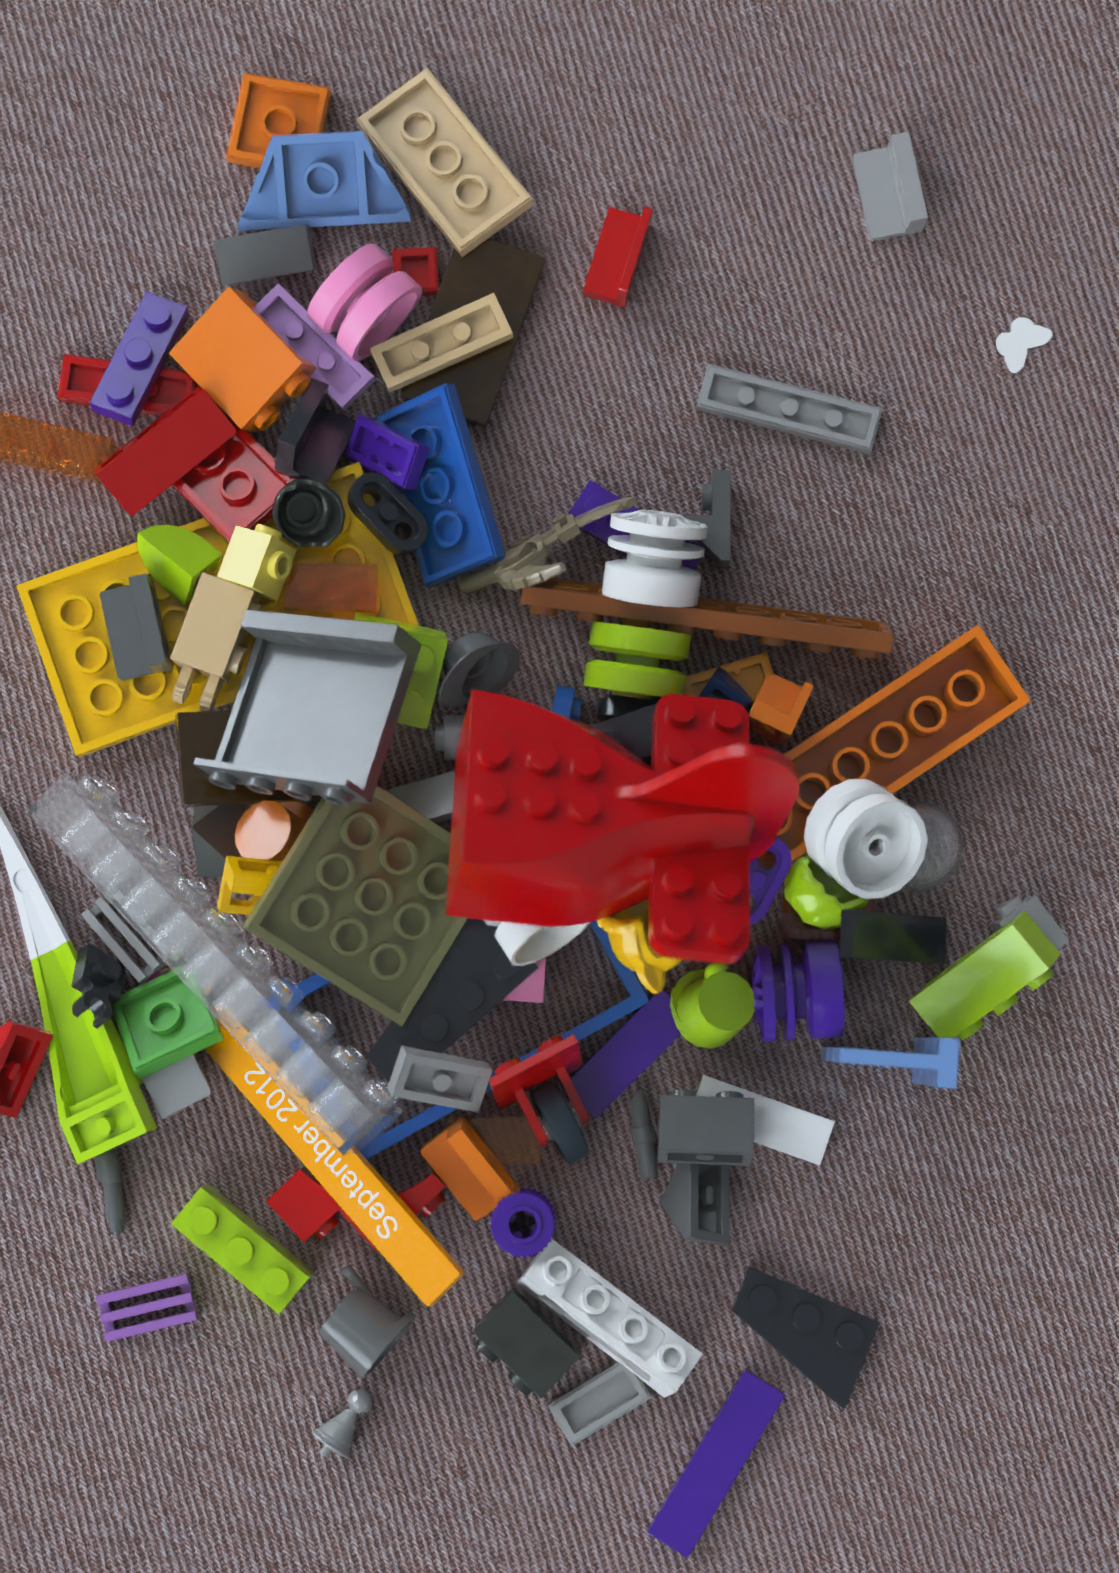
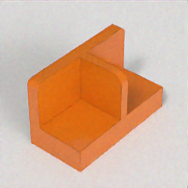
M768 675L748 713L749 730L784 746L792 735L814 685L805 682L803 686H799L778 675Z

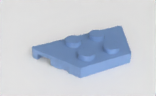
M364 130L273 135L271 137L263 163L255 178L243 214L239 219L238 231L281 229L309 224V227L397 223L411 222L412 219L409 208Z

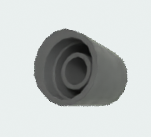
M346 1266L340 1273L356 1288L329 1316L319 1330V1334L363 1380L400 1340L416 1319V1315L409 1313L404 1317L399 1316L375 1298L351 1266Z

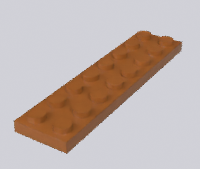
M555 577L523 588L520 604L530 605V612L540 615L555 616L558 609L576 611L575 618L592 622H602L603 616L606 615L621 617V624L627 626L648 628L649 621L668 624V631L684 634H694L695 627L714 630V637L726 640H740L741 634L760 636V643L771 646H786L787 640L805 642V649L830 653L833 650V646L851 648V655L869 659H877L879 652L891 653L894 636L887 622L705 597H698V604L693 607L645 605L605 596L602 594L603 584Z

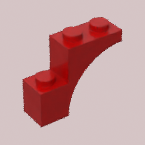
M306 1167L298 1170L266 1201L303 1242H306L313 1235L319 1241L322 1240L340 1223L334 1216L340 1211L375 1251H378ZM434 1171L418 1184L396 1192V1194L415 1215L420 1211L427 1218L446 1200L441 1194L446 1185Z

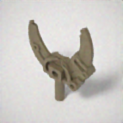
M634 497L622 498L598 506L575 518L572 514L566 515L562 513L552 520L554 526L552 529L542 535L537 533L529 539L526 535L515 539L510 544L512 549L505 551L506 557L500 559L496 564L461 577L459 580L460 588L465 594H470L499 582L503 589L517 590L555 577L564 572L566 567L563 561L544 565L545 560L551 558L548 550L549 546L558 540L563 544L580 534V528L612 513L630 509L637 501Z

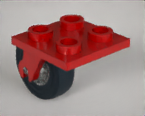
M574 1034L565 1039L562 1036H556L545 1041L537 1048V1054L522 1062L520 1058L511 1059L500 1065L495 1070L496 1075L489 1078L499 1109L501 1110L517 1101L540 1147L553 1142L568 1165L577 1162L589 1154V1148L580 1127L590 1122V1117L568 1075L582 1067L579 1044ZM556 1076L569 1102L565 1101L558 1087L552 1081H545ZM533 1087L535 1088L532 1091H530L533 1103L540 1116L539 1118H537L525 1094L526 1091L530 1090Z

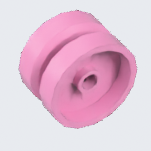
M373 243L357 249L328 276L317 290L307 310L308 318L324 334L338 332L337 346L353 361H361L372 355L370 347L390 339L409 318L422 295V287L405 271L392 273V259L377 244Z

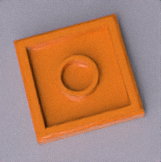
M243 72L226 155L228 163L261 168L264 155L273 135L324 133L332 98L331 88Z

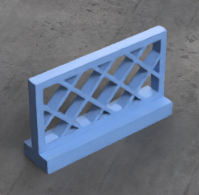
M914 1037L913 1053L821 1047L820 1061L912 1068V1084L957 1089L960 1039Z

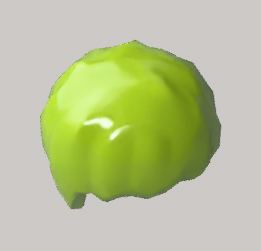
M808 854L795 860L784 879L785 899L804 923L820 929L840 928L841 910H863L869 902V899H864L850 893L834 878L820 870Z

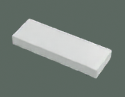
M702 1075L697 1096L715 1097L718 1092L735 1091L744 1095L743 1098H754L755 1143L817 1165L821 1164L835 1121Z

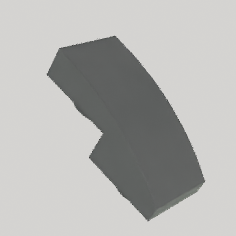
M309 224L213 241L222 286L317 270Z

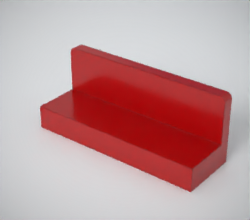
M197 386L93 469V472L128 515L133 516L234 436L236 429L204 388Z

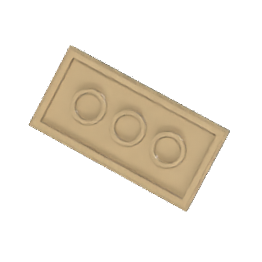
M428 68L356 119L360 130H364L372 145L461 257H464L534 205L530 194Z

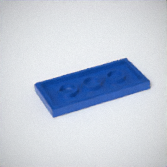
M445 383L375 416L380 422L430 447L416 490L405 489L395 484L396 488L414 505L427 522V537L424 543L415 551L425 587H436L506 557L455 384Z

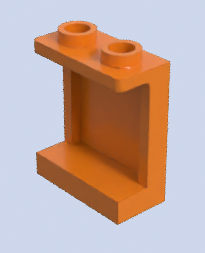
M228 286L172 348L169 354L200 387L204 388L208 395L240 429L257 433L260 430H267L278 420L281 414L279 409L290 397L295 398L306 390L311 382L309 376L316 370V366L311 361L303 359L254 309L257 304L245 292Z

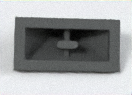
M245 804L195 806L192 834L198 877H222L226 856L243 857L236 848L235 831L238 821L245 812Z
M678 1163L661 1199V1206L685 1239L721 1246L729 1245V1165Z

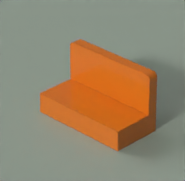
M464 1116L421 1147V1155L475 1221H479L494 1210V1207L498 1206V1201H502L503 1197H508L509 1194L513 1195L514 1192H520V1186Z

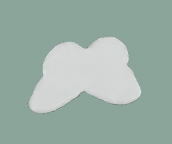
M1019 317L1011 323L1010 332L1001 333L997 337L996 348L1004 356L1009 371L1017 373L1025 364L1028 353L1027 349L1046 344L1052 338L1053 333L1048 328L1034 325L1028 318Z

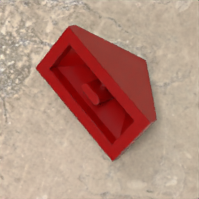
M8 1021L0 1027L1 1115L17 1118L53 1037L51 1032L13 1021Z

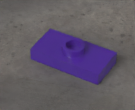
M358 414L344 457L356 463L359 462L361 466L385 476L391 482L405 489L416 490L430 447L371 416Z

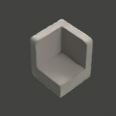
M198 1052L142 1079L161 1119L169 1118L211 1095L212 1090L198 1063L201 1060Z

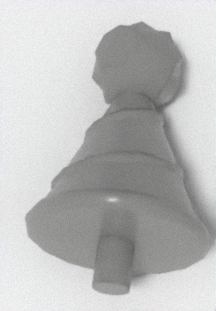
M359 1389L350 1393L348 1397L349 1409H344L342 1413L329 1419L325 1424L312 1429V1434L324 1444L319 1452L320 1455L327 1458L330 1452L334 1451L344 1458H350L349 1453L354 1430L356 1429L357 1415L368 1412L372 1406V1396L368 1391Z

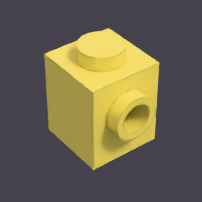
M257 524L255 530L236 526L217 577L255 590L258 596L278 601L286 577L291 571L296 549L281 541V532L268 526Z

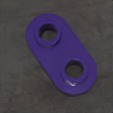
M778 838L766 851L775 858V865L772 869L766 870L761 868L758 864V858L750 862V896L753 899V907L750 910V925L759 922L766 915L791 866L790 851L787 845Z

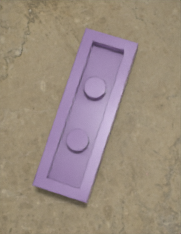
M277 284L254 307L303 359L311 361L316 366V370L309 377L329 384L327 396L343 412L375 381L374 375L359 361H353L337 346L336 339L331 334H324L308 318L307 311L280 284Z

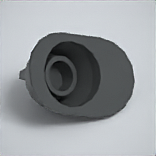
M477 631L462 636L454 644L447 645L443 660L446 677L439 691V702L444 707H453L469 702L472 689L498 693L510 682L517 671L520 662L519 650L513 643L499 642L490 635Z

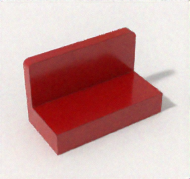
M609 206L583 288L584 296L626 308L652 225L653 209L644 206L640 216Z

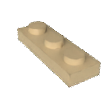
M492 293L370 347V351L389 393L510 340L513 338V333L495 294Z

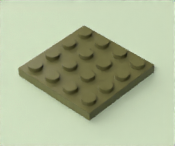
M376 785L371 803L351 801L350 806H341L322 798L242 928L389 1020L403 1026L468 919L445 916L451 833L378 785Z

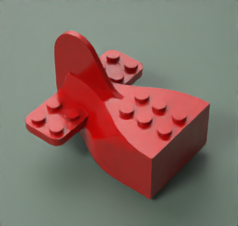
M472 689L456 746L445 916L535 926H572L600 920L649 900L648 938L650 946L656 953L668 958L723 964L735 963L744 955L750 941V862L760 857L772 846L787 819L799 793L798 770L794 763L782 753L762 746L749 745L748 712L741 704L731 700L682 694H667L661 697L653 713L651 767H649L616 740L585 723L529 702L502 694Z

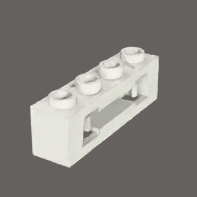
M552 1238L551 1242L548 1243V1247L538 1252L516 1282L524 1291L617 1362L632 1371L664 1398L678 1391L703 1354Z

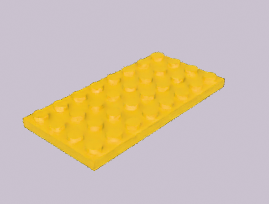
M359 462L335 470L328 484L340 496L346 514L342 532L330 545L324 548H299L283 536L281 537V541L296 549V553L292 561L291 571L286 577L278 601L259 596L258 604L263 606V611L354 620L355 612L419 626L393 553L383 546L349 508L347 501L349 489L355 480L364 474ZM364 494V502L369 506H375L372 495ZM273 517L264 524L277 530ZM204 518L180 526L201 536L222 553L215 571L212 572L208 569L205 572L217 577L229 544ZM137 542L16 585L75 755L78 757L176 723L175 715L178 712H203L199 709L200 698L205 690L209 676L197 672L190 695L184 701V704L172 701L175 685L182 669L181 666L176 665L173 661L172 670L125 681L117 677L100 593L130 585L128 577L147 573L154 581L170 656L192 601L191 599L184 606L151 576L142 562ZM247 632L242 646L247 649L243 667L238 675L232 673L229 683L223 682L214 708L234 702L256 641V638L249 632Z

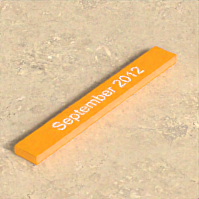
M219 998L212 1007L224 1040L205 1048L206 1052L427 1307L433 1306L466 1272L229 1001Z

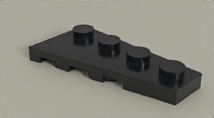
M468 918L403 1026L393 1021L389 1023L367 1055V1058L388 1082L390 1081L401 1046L443 1053L539 968L535 963L524 966L512 965L496 940L495 933L498 926H489L484 920Z

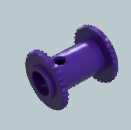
M522 1187L519 1193L514 1192L513 1195L509 1194L508 1197H503L502 1201H498V1206H495L494 1212H492L493 1217L490 1219L492 1222L490 1227L492 1228L491 1233L494 1235L493 1239L496 1240V1245H500V1249L505 1250V1253L525 1258L526 1256L531 1257L533 1254L537 1255L539 1251H543V1248L548 1247V1243L551 1242V1238L554 1236L553 1232L556 1230L554 1227L556 1225V1217L554 1215L556 1211L553 1210L554 1205L550 1204V1200L546 1199V1195H542L541 1191L537 1192L536 1189L531 1190L529 1187L527 1189ZM524 1210L527 1216L534 1215L536 1223L531 1225L530 1232L522 1233L520 1229L515 1230L511 1222L516 1220V1212Z

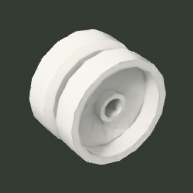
M849 779L831 787L816 801L807 817L804 833L807 854L815 865L828 876L834 878L850 893L864 899L883 898L899 891L915 876L922 864L928 841L925 823L916 810L902 800L895 798L892 793L882 786L867 779Z

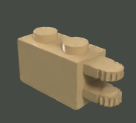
M202 572L170 657L176 665L182 667L172 695V701L184 704V701L190 695L194 678L198 672L209 676L205 690L200 698L199 709L203 712L213 710L223 682L229 683L232 673L238 675L246 659L247 649L242 646L247 631L241 627L246 610L263 611V606L258 604L260 597L255 590Z

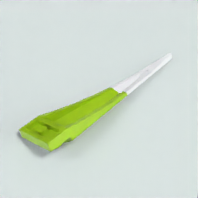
M0 805V847L28 947L45 1031H49L53 1035L48 1050L59 1123L78 1165L156 1129L157 1126L140 1089V1085L144 1082L134 1073L125 1045L111 1018L96 1029L93 1027L94 1014L90 1009L86 1010L79 1017L74 1016L72 1013L73 1003L82 996L80 991L71 987L78 954Z

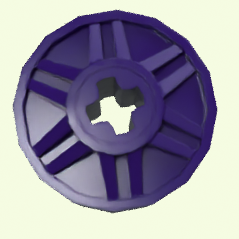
M836 940L804 942L801 963H793L787 943H779L777 965H772L768 944L756 945L754 962L750 971V987L753 990L755 1011L753 1016L759 1026L762 1043L774 1042L776 1040V1021L782 1020L786 1041L794 1040L797 1019H805L811 1039L842 1037L845 1027L844 989L840 954Z

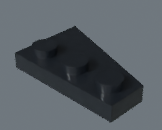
M748 1266L731 1310L845 1410L879 1322Z

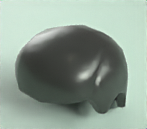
M313 478L296 479L288 482L275 496L272 511L277 530L282 533L285 539L299 548H324L330 545L342 532L346 515L340 496L327 483Z

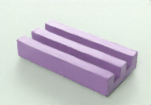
M189 1273L96 1295L97 1305H100L101 1323H104L106 1342L199 1319ZM181 1285L183 1294L112 1311L110 1302ZM181 1304L186 1306V1312L120 1328L115 1326L114 1320Z

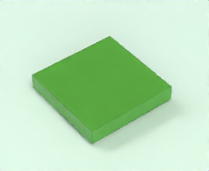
M193 960L121 994L120 1000L112 1005V1010L133 1071L140 1080L224 1040L199 969Z

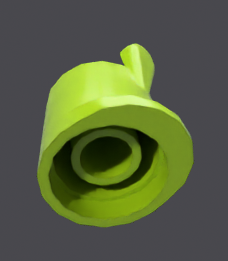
M712 962L705 970L700 969L688 972L677 980L671 991L670 1008L675 1025L682 1036L697 1047L712 1049L725 1045L749 1023L754 1014L755 1007L752 988L741 976L725 971L728 969L727 964Z

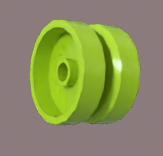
M592 622L589 645L594 650L616 653V661L593 659L587 662L583 686L612 690L613 695L654 700V696L663 697L667 694L684 695L686 676L678 670L658 667L660 659L680 662L688 659L692 635L612 623Z

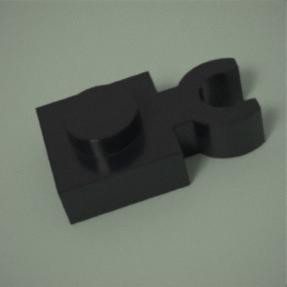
M91 944L85 946L77 955L71 987L80 991L82 996L73 1003L72 1013L74 1016L79 1017L86 1010L90 1009L94 1014L93 1027L98 1029L111 1018L112 1005L120 1000L126 967L123 963Z

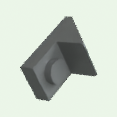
M712 470L710 483H702L701 494L702 511H710V515H683V517L707 525L706 539L690 541L697 546L703 547L705 550L704 555L718 568L728 569L731 560V470Z

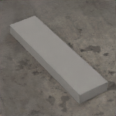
M709 363L696 406L698 411L869 455L872 452L883 409Z

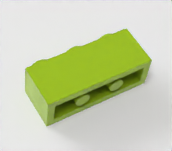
M1024 910L923 985L909 1002L938 1038L953 1039L958 1035L964 1041L985 1024L981 1020L983 1016L992 1010L999 1016L1019 1000L1015 993L1028 985L1033 991L1054 975L1050 967L1061 954Z
M210 1184L200 1187L171 1223L172 1226L278 1314L286 1309L315 1273Z

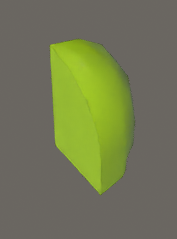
M157 525L137 533V547L147 570L168 593L184 606L193 598L197 588L195 585L196 581L200 578L202 572L205 573L208 569L214 572L222 557L220 551L201 536L186 528L173 525Z

